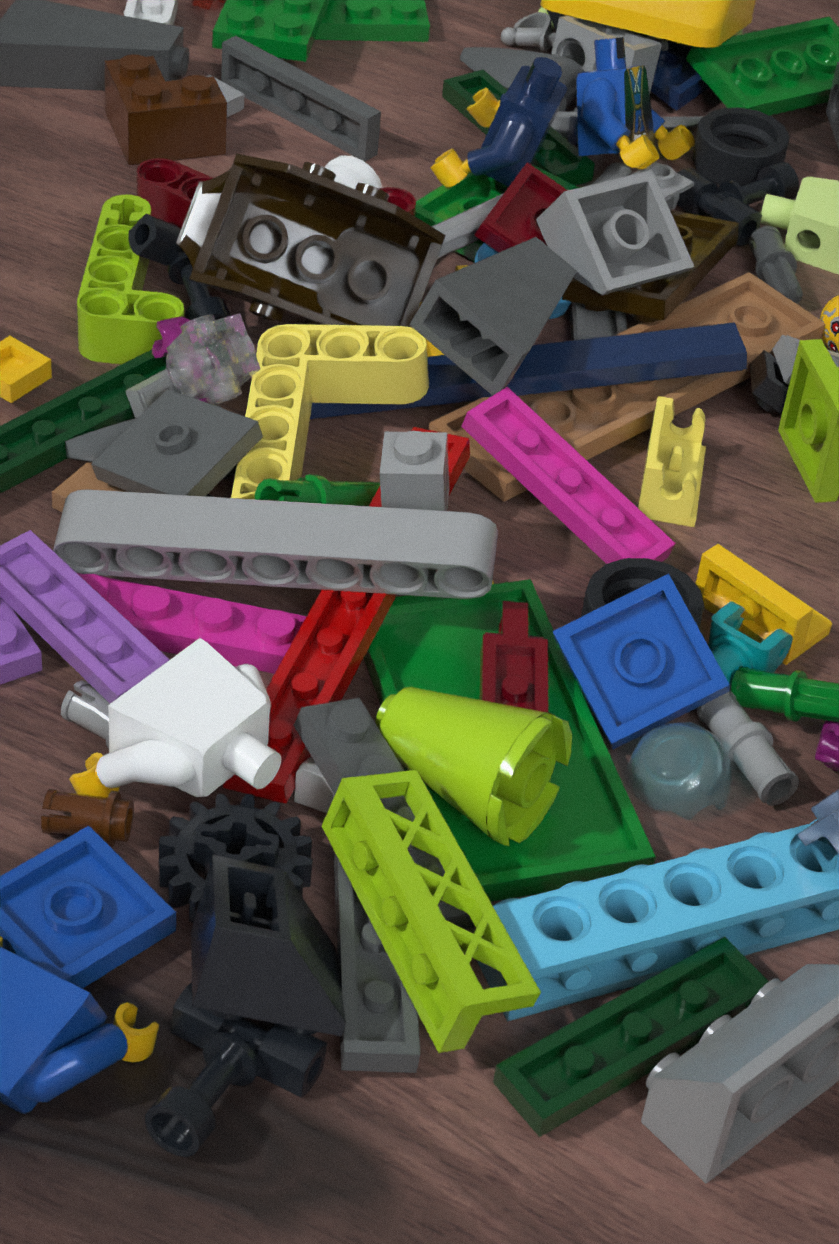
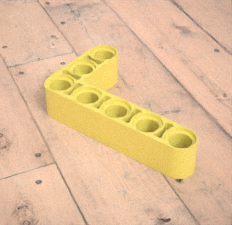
M284 324L266 330L258 341L245 417L258 421L263 438L237 463L231 498L254 499L256 489L264 479L297 480L301 477L312 403L409 404L425 396L429 388L426 338L414 328L406 326Z

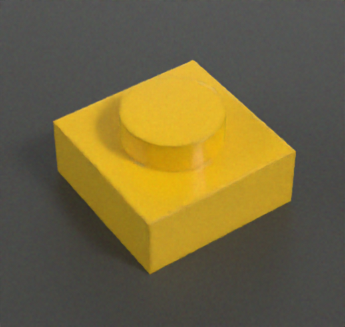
M8 336L0 341L1 398L13 403L52 378L50 358L12 336Z

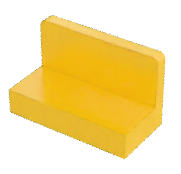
M716 544L702 553L695 584L701 590L704 608L715 614L732 601L742 606L745 611L740 617L744 618L738 631L759 643L777 629H782L793 636L792 644L782 662L783 664L787 665L830 634L832 622L720 544Z

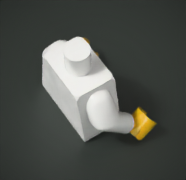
M201 638L196 640L108 705L109 753L104 756L98 752L92 754L85 761L87 771L75 773L69 778L76 793L108 797L111 791L118 792L120 786L133 782L176 787L195 797H206L233 775H237L256 789H262L267 786L276 776L281 766L282 758L278 752L267 746L271 701L258 669L250 664L233 667L206 641Z

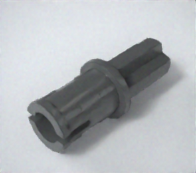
M772 226L758 228L751 235L754 240H749L750 249L757 261L755 269L757 277L793 302L799 303L803 292L795 275L797 270L795 256L785 249L781 233L777 228Z

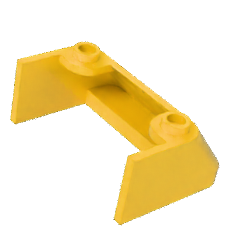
M541 0L540 6L555 13L695 47L714 48L751 23L756 0Z

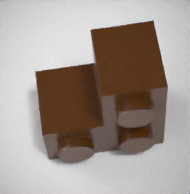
M130 54L121 59L105 60V113L128 166L141 164L148 159L154 158L182 160L226 155L227 101L214 76L190 75L182 80L165 81L153 56L145 57L138 54Z

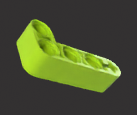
M113 196L106 200L102 206L77 298L78 348L81 355L91 361L122 365L151 350L154 342L162 339L159 329L156 328L157 321L184 317V304L179 298L162 292L142 291L150 260L136 255L131 250L128 239L129 230L145 214L151 215L150 204L139 196Z

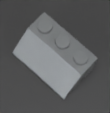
M806 964L783 982L779 978L770 980L758 991L749 1007L734 1018H731L729 1015L719 1017L704 1032L697 1045L682 1056L676 1052L667 1055L649 1074L646 1081V1087L649 1091L641 1123L704 1183L707 1184L839 1081V964Z

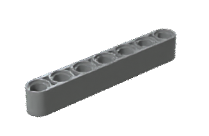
M88 489L72 492L65 499L53 551L76 573L471 599L484 596L491 589L498 529L496 524L489 518L469 512Z

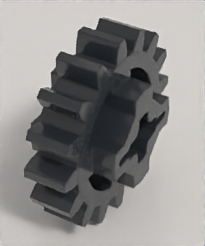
M217 794L215 808L209 810L196 801L191 803L189 820L173 816L169 820V836H161L159 840L158 882L160 887L169 888V905L172 908H177L189 904V922L194 923L213 855L283 869L303 897V888L310 887L313 859H311V837L300 836L301 820L297 816L282 821L279 820L280 804L275 801L267 805L263 810L255 808L254 796L252 794H246L241 800L240 805H230L229 800L224 794Z

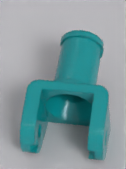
M733 601L726 604L712 616L708 646L730 686L732 685L736 670H739L740 666L774 673L787 656L793 639L791 634L782 629L775 630L761 643L741 633L738 630L744 618L740 616L745 609Z

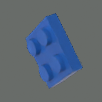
M669 573L552 631L558 647L612 750L730 692V685Z
M90 826L83 828L0 876V936L3 938V947L82 989L176 931V911Z

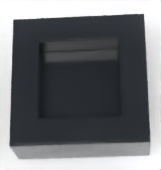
M763 350L749 365L752 384L751 392L756 402L764 410L771 414L779 412L782 415L789 384L784 382L776 358L766 350Z

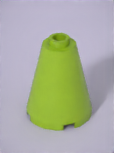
M406 687L397 694L388 696L381 704L375 720L379 731L398 761L408 770H417L427 786L491 839L508 846V838L520 843L527 839L541 823L560 789V786L549 782L556 761L568 766L571 755L572 732L569 723L552 713L415 687Z

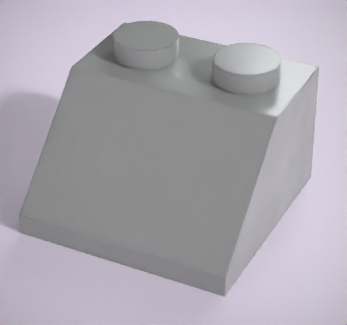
M653 170L564 191L536 219L547 246L577 270L573 278L601 295L688 272L695 267Z

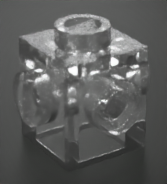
M240 313L215 320L214 315H206L188 321L180 327L182 333L166 348L168 352L166 367L173 385L176 388H181L184 395L198 400L206 398L207 402L212 405L229 401L241 395L240 386L261 369L253 342L248 336Z

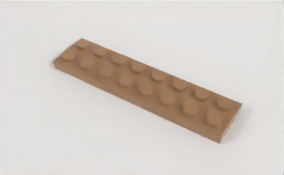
M748 272L678 305L665 320L642 322L614 335L735 322L747 351V369L521 395L518 397L581 456L588 460L652 428L657 396L673 398L674 416L751 378L750 363L763 350H766L775 357L772 349L782 335H788L799 340L822 339L826 324ZM482 397L429 422V430L470 438V458L464 470L503 502L528 490L461 427L467 411L490 397Z

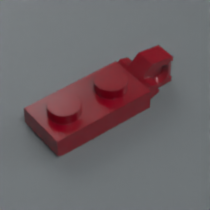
M503 601L501 622H499L498 633L485 632L482 638L480 651V700L548 712V639L528 636V603Z

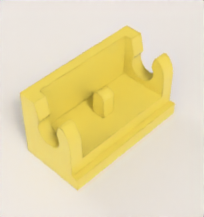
M657 396L638 509L650 520L695 527L706 446L701 445L706 421L705 414L702 409L696 408L692 416V425L687 428H679L672 423L675 412L673 398Z

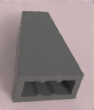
M15 0L0 19V86L105 91V60L121 59L130 54H138L145 57L153 56L165 81L177 80L179 76H185L190 59L189 48L183 47L184 27L46 0Z
M534 237L436 279L409 325L493 396L507 387L577 270L541 240Z

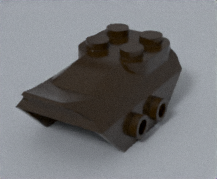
M236 154L232 167L228 171L211 180L198 183L176 243L185 252L192 265L193 270L189 280L251 303L249 312L268 321L281 323L282 317L285 316L308 325L411 327L409 324L419 308L446 235L399 206L387 202L389 195L383 190L364 183H357L355 189L335 182L336 174L323 166L304 162L303 167L299 168L288 163Z

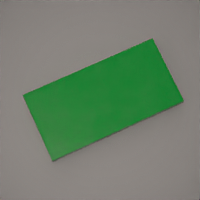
M531 579L492 584L490 591L484 596L471 599L412 595L396 597L363 658L380 705L388 696L397 694L406 687H415L480 700V651L482 638L485 632L498 633L499 622H501L503 601L528 603V636L548 639V713L568 721L572 732V746L568 766L556 761L549 782L560 786L554 802L536 829L527 839L520 843L508 838L509 846L503 845L491 839L425 784L490 902L541 894L559 889L570 882H587L624 872L636 865L655 864L656 856L581 689L554 639L553 627ZM403 766L404 771H409L406 767Z

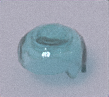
M693 722L663 724L650 730L638 741L627 766L634 794L639 800L654 810L672 811L686 820H691L702 808L708 805H714L718 810H722L727 803L732 787L731 762L719 737Z

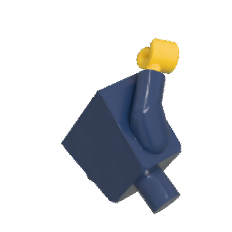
M538 57L534 59L531 67L522 66L509 89L501 95L499 101L488 88L478 91L473 96V100L476 103L468 106L467 111L482 127L490 128L481 148L469 151L465 161L461 160L453 148L436 158L435 164L431 166V170L442 185L453 187L472 172L474 176L484 174L509 187L527 162L532 165L568 89L564 83L559 81L562 69L558 63L546 57Z

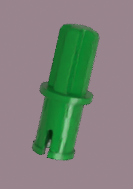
M740 666L739 670H736L731 691L742 708L781 713L785 715L787 720L793 722L800 720L801 716L839 722V683L808 679L806 673L800 670H795L791 675Z

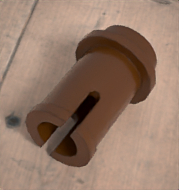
M49 789L45 795L42 809L70 812L71 816L57 814L41 816L43 834L73 835L83 828L90 826L110 847H113L116 841L128 842L133 825L134 803L132 800L122 799L120 792L111 791L108 797L58 792L56 789Z

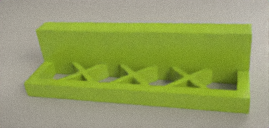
M417 770L342 778L323 821L322 828L438 1053L464 1049L478 1022L484 1015L533 1007L541 991ZM404 796L415 816L414 821L411 822L385 809L380 799ZM412 845L438 858L445 871L444 876L442 877L414 863L408 852L409 846ZM440 900L469 914L476 927L474 934L445 920L438 907ZM474 958L500 971L507 985L483 989L470 966L471 959Z

